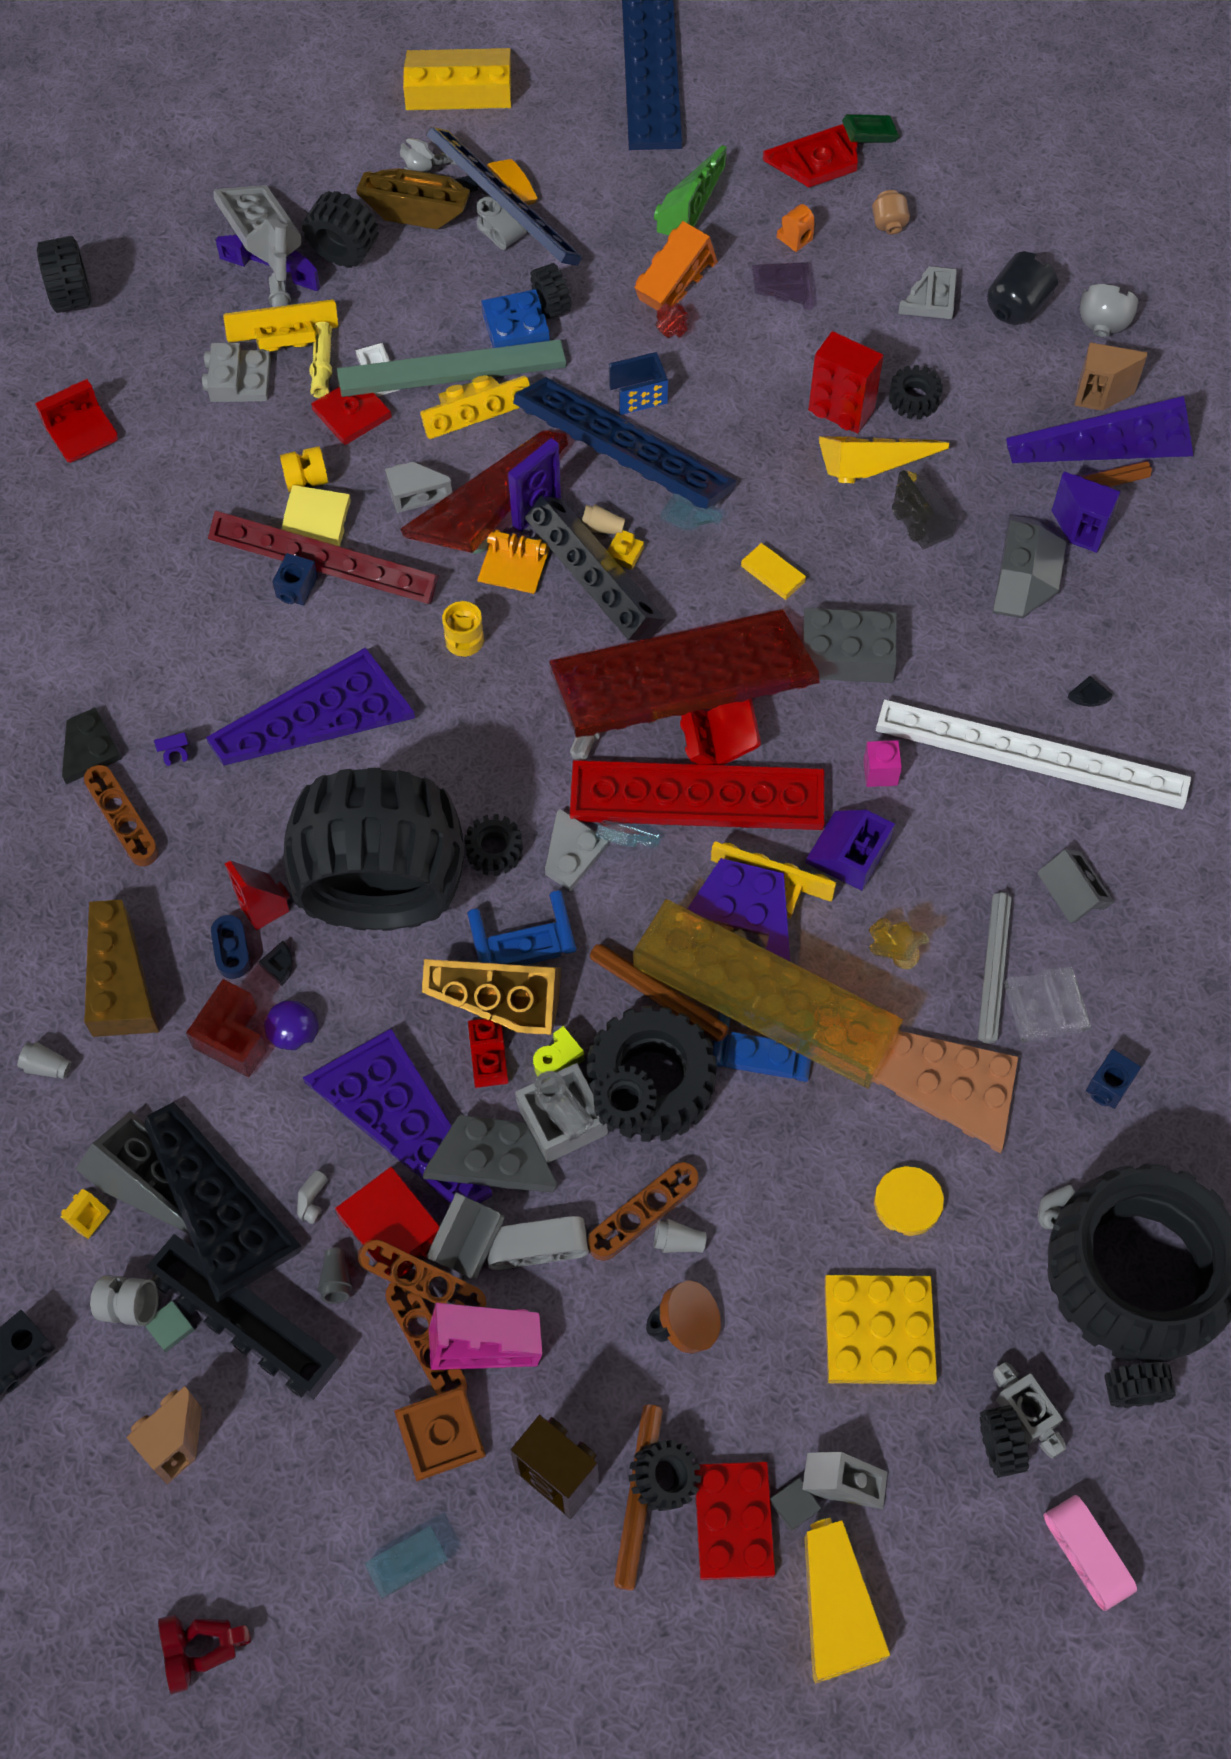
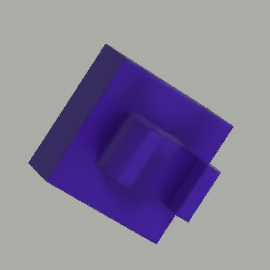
M186 732L154 740L156 751H165L163 760L167 766L171 765L170 754L174 751H178L181 754L183 762L188 760L187 751L181 747L189 745Z

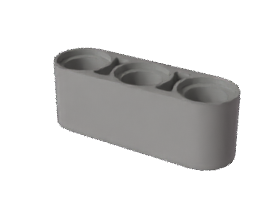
M571 1216L501 1226L487 1255L488 1268L502 1270L585 1257L589 1254L584 1218Z

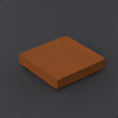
M463 1386L394 1410L416 1482L486 1457Z

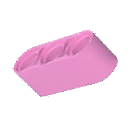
M1073 1495L1044 1513L1043 1517L1049 1530L1091 1596L1103 1611L1109 1610L1137 1592L1134 1579L1080 1497Z

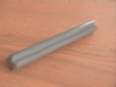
M1004 892L994 894L991 902L978 1039L987 1044L995 1043L998 1040L1011 897Z

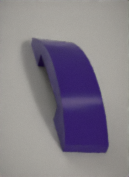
M237 235L217 237L216 245L220 259L243 267L249 259L270 266L267 262L246 250ZM294 250L286 257V272L291 273L294 284L318 292L320 284L317 269L306 257Z

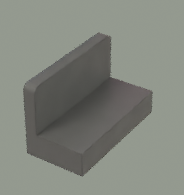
M1063 850L1038 871V875L1070 923H1076L1092 909L1104 910L1114 903L1079 850Z
M456 1193L426 1257L471 1279H476L505 1216Z

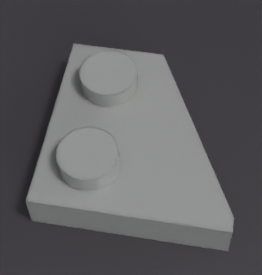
M929 266L922 274V279L911 288L910 295L906 300L900 302L898 314L952 319L957 269Z
M559 809L553 828L545 866V875L569 891H572L607 849L609 840L578 820L570 819L569 814Z

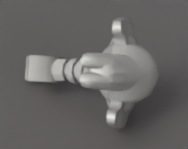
M408 138L406 142L411 145V149L405 143L400 145V156L407 165L404 167L406 170L427 173L432 166L448 163L457 165L445 153L434 155L428 149V144L422 140Z

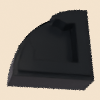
M1089 676L1073 689L1067 698L1076 704L1094 707L1109 702L1112 694Z
M281 941L259 961L260 966L281 986L290 977L293 966L292 956L286 943Z

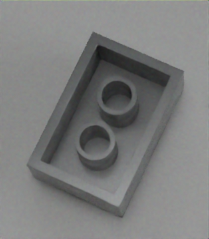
M804 609L801 679L893 682L896 668V612Z

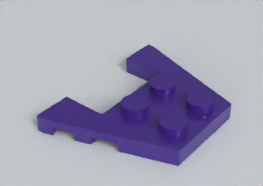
M720 858L668 937L666 945L686 951L697 948L704 921L769 936L762 962L764 970L790 976L791 961L784 873Z

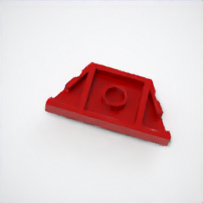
M841 124L764 150L763 160L809 188L856 172L858 164L857 142L850 141L844 125Z

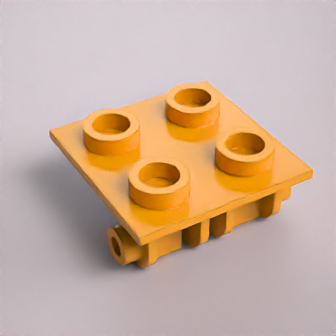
M500 530L490 531L487 538V543L490 544L477 582L535 594L550 550L549 546L543 543L542 539H529L524 535L518 538L515 533L509 536V534L501 533Z

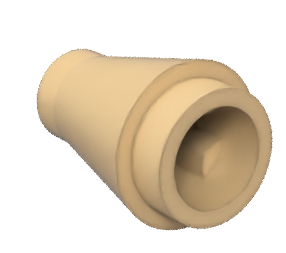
M586 504L582 522L591 533L616 534L617 532L622 533L625 518L619 517L596 504L594 506Z

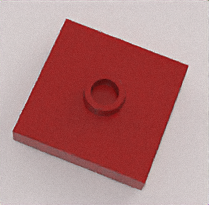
M340 387L311 403L312 410L344 446L392 418L391 411L374 393L342 397Z

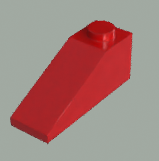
M231 860L225 863L240 908L256 931L289 912L286 900L290 898V895L281 881L275 883L270 874Z

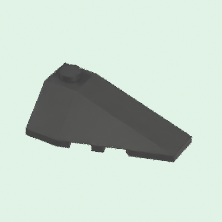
M130 1111L91 1144L75 1169L101 1191L188 1233L144 1122Z

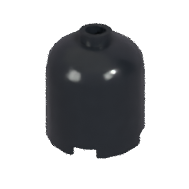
M1026 251L1016 253L990 285L987 302L995 317L1000 321L1011 325L1025 324L1054 294V290L1058 285L1057 275L1050 264L1046 263L1044 266L1035 260L1036 254Z

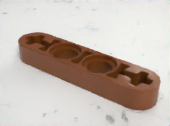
M95 765L89 768L84 774L85 785L127 855L135 865H151L158 857L155 841L111 770L103 765ZM100 776L104 780L107 790L102 792L99 784L95 782L96 777ZM118 798L122 800L121 806L115 810L105 808L106 803L110 799ZM132 821L137 824L135 830L131 833L120 832V827L125 822ZM139 839L148 853L142 855L138 852L134 841Z
M685 1162L673 1165L593 1229L588 1237L590 1254L595 1259L601 1261L612 1259L657 1223L658 1220L662 1219L683 1202L697 1188L698 1172L695 1167ZM680 1173L682 1176L689 1174L690 1185L686 1186L684 1183H681L675 1187L674 1194L677 1196L673 1198L669 1188L677 1182L676 1174ZM653 1193H661L665 1196L667 1202L664 1207L654 1209L648 1205L647 1198ZM627 1214L636 1215L640 1220V1225L635 1230H625L620 1224L622 1217ZM612 1225L615 1226L617 1233L624 1238L620 1241L618 1235L610 1240L609 1250H606L604 1247L596 1249L598 1237L605 1240L613 1234V1229L610 1228Z
M369 1240L359 1249L358 1261L365 1270L434 1304H447V1301L454 1294L455 1284H458L460 1288L456 1291L463 1296H470L473 1292L475 1294L473 1300L478 1303L477 1307H486V1297L479 1288L380 1240ZM379 1246L381 1248L380 1255L387 1259H392V1253L398 1255L390 1266L389 1275L384 1273V1270L388 1267L381 1262H375L373 1266L369 1265L370 1258L366 1256L368 1249L375 1250ZM404 1261H410L416 1267L415 1277L409 1282H403L397 1276V1268ZM437 1276L444 1278L447 1282V1291L441 1297L432 1296L428 1288L431 1279ZM452 1299V1304L465 1305L457 1299Z
M400 1279L403 1282H409L407 1279ZM390 1283L385 1294L388 1306L436 1395L443 1393L442 1391L446 1388V1385L440 1373H443L445 1370H431V1365L425 1362V1354L430 1350L429 1326L432 1316L423 1299L412 1292L407 1295V1298L413 1310L406 1313L400 1300L393 1301L397 1297L395 1291L401 1287ZM401 1288L403 1292H408V1290ZM406 1313L403 1318L400 1317V1314ZM414 1318L425 1319L428 1322V1329L425 1333L413 1335L409 1332V1323ZM461 1369L447 1370L453 1383L460 1382L461 1384L458 1387L463 1386L467 1395L468 1385ZM440 1374L436 1379H434L433 1376H432V1375Z

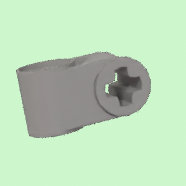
M484 197L477 202V213L479 214L477 228L500 249L505 250L526 234V229L492 197Z

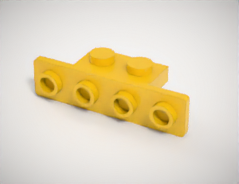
M333 299L225 313L223 315L228 342L256 339L259 349L266 351H276L283 346L290 345L305 347L309 343L316 342L314 325L317 322H327L329 326H332V329L338 327L336 302Z
M483 375L474 378L472 383L448 387L446 392L438 394L441 402L440 405L420 412L426 436L432 439L520 408L513 404L515 393L530 386L528 378L523 375L499 384L492 376Z
M715 841L712 845L711 861L718 863L720 858L784 873L787 918L791 919L801 892L827 901L833 900L836 882L831 881L830 878L823 874H811L800 870L793 864H781L772 861L763 854H752L740 850L731 843Z

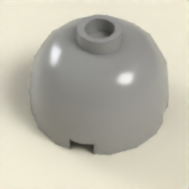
M1091 285L1088 291L1084 289L1079 309L1081 319L1089 329L1093 330V334L1099 337H1108L1110 334L1119 333L1125 330L1133 321L1139 303L1138 298L1130 291H1128L1127 296L1119 293L1120 287L1114 285Z

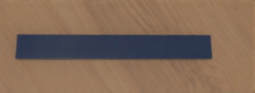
M435 127L430 128L426 136L558 261L578 266L582 259L581 255L452 133Z

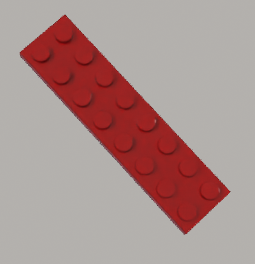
M573 760L570 819H576L579 822L823 830L824 769Z

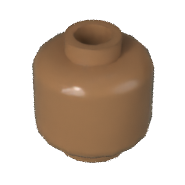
M896 190L880 193L872 204L875 226L881 231H886L887 234L892 235L901 232L902 228L910 221L907 199Z

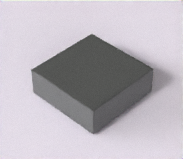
M800 1478L770 1498L771 1505L790 1532L821 1511V1507L811 1493L802 1490L803 1482Z

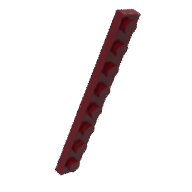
M216 510L214 511L208 535L209 540L283 561L286 553L309 559L315 562L317 572L426 604L432 603L439 577L436 574Z

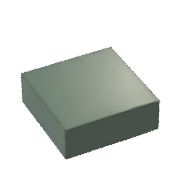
M173 1301L160 1309L152 1321L146 1325V1328L165 1353L195 1331Z

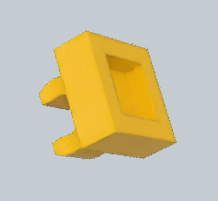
M623 530L622 533H616L607 551L620 566L632 570L644 549V542L635 539L634 534Z
M81 1189L78 1194L72 1197L74 1200L67 1209L61 1211L62 1215L60 1217L80 1235L89 1239L110 1210L90 1192Z

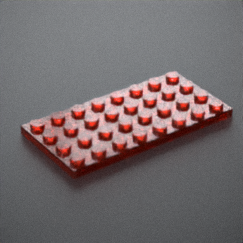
M783 609L549 661L550 672L576 738L593 736L596 733L613 729L620 730L640 723H651L671 716H682L702 709H713L733 702H744L748 699L764 695H775L778 692L795 688L802 689L809 685L820 683L819 671Z

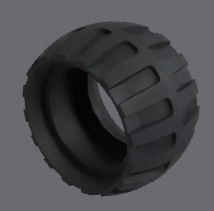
M381 768L339 770L338 773L322 775L316 778L311 785H306L294 804L284 838L285 871L290 892L298 908H303L306 915L312 918H318L325 921L326 924L333 926H344L365 931L366 929L391 931L399 928L421 926L422 923L438 919L443 911H447L455 896L461 878L464 859L461 823L448 792L444 788L440 789L435 785L434 781L428 778H420L411 775L410 772L401 770L391 771L381 770Z
M1143 1164L1136 1169L1132 1166H1122L1109 1170L1100 1177L1088 1181L1072 1195L1060 1211L1053 1226L1048 1245L1047 1271L1052 1292L1058 1297V1308L1068 1323L1074 1322L1083 1332L1082 1338L1094 1347L1098 1344L1112 1350V1356L1127 1361L1134 1359H1144L1148 1363L1171 1361L1178 1357L1190 1355L1213 1341L1231 1321V1216L1223 1206L1224 1200L1213 1189L1209 1191L1203 1185L1196 1182L1195 1176L1184 1171L1176 1173L1165 1170L1164 1165ZM1139 1216L1160 1222L1177 1234L1194 1258L1198 1275L1194 1302L1190 1306L1171 1312L1142 1310L1121 1300L1102 1280L1094 1261L1093 1234L1096 1228L1114 1218Z

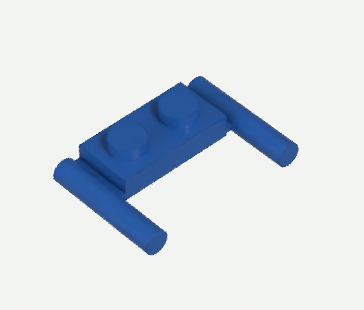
M557 890L549 894L556 923L509 932L486 938L480 910H469L467 915L478 961L481 963L527 965L561 957V953L570 954L575 952L577 948L562 891Z
M721 1001L717 1019L729 1028L733 1006L731 1002ZM805 1016L800 1047L794 1042L731 1032V1035L727 1033L722 1041L717 1042L713 1040V1055L716 1056L717 1067L724 1066L726 1068L790 1079L794 1078L798 1081L807 1082L809 1080L818 1018L815 1016Z

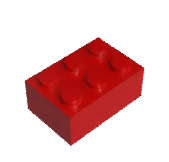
M832 331L815 353L808 410L819 418H825L838 424L844 430H851L859 434L875 411L884 355Z

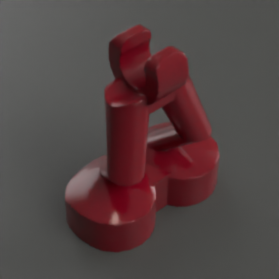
M176 1614L158 1618L166 1678L171 1695L188 1690L191 1681V1671L206 1672L236 1657L235 1648L251 1643L250 1631L247 1626L242 1625L231 1628L228 1619H194L189 1627L184 1630L182 1622ZM197 1634L219 1637L220 1646L204 1656L188 1657L185 1654L187 1644Z

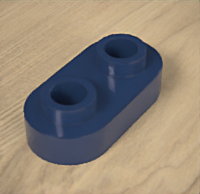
M233 915L221 916L211 926L215 962L219 972L224 977L229 979L240 978L247 973L250 967L245 930L239 918ZM226 932H234L231 938L223 937ZM233 960L239 961L236 967L228 966Z

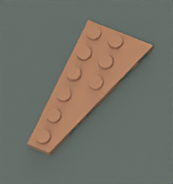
M825 1014L820 1015L814 1049L848 1068L852 1067L868 1076L869 1080L878 1085H884L896 1092V1095L940 1120H946L962 1129L963 1133L972 1138H978L1001 1154L1018 1062L1017 1056Z

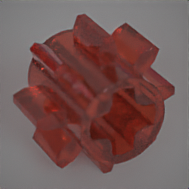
M664 303L657 311L656 318L658 321L655 325L665 337L671 338L676 335L680 338L689 329L687 321L690 316L680 304L674 303L670 307L667 303Z

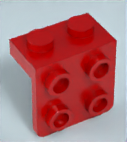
M88 379L73 384L35 403L43 426L64 459L69 463L77 461L118 440L117 432L98 405L93 387Z
M742 693L708 712L690 701L679 706L681 714L680 726L685 734L687 744L685 751L688 758L698 765H725L757 749L761 744L752 698L747 693Z

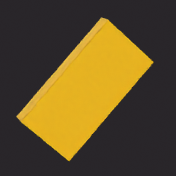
M760 543L741 561L742 568L784 600H787L806 581L804 574L763 543Z

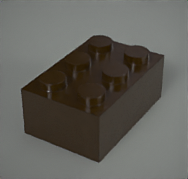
M539 1414L510 1449L514 1470L517 1475L571 1520L599 1486L598 1463L594 1460L597 1455L583 1442L579 1441L576 1445L567 1438V1429L556 1419L550 1417L547 1421Z

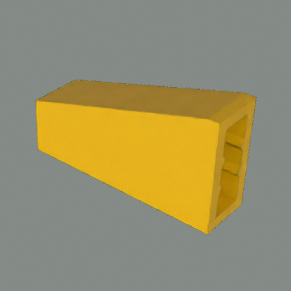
M831 1518L822 1519L811 1524V1530L807 1531L804 1537L812 1676L815 1684L884 1661L890 1656L843 1521L833 1523Z

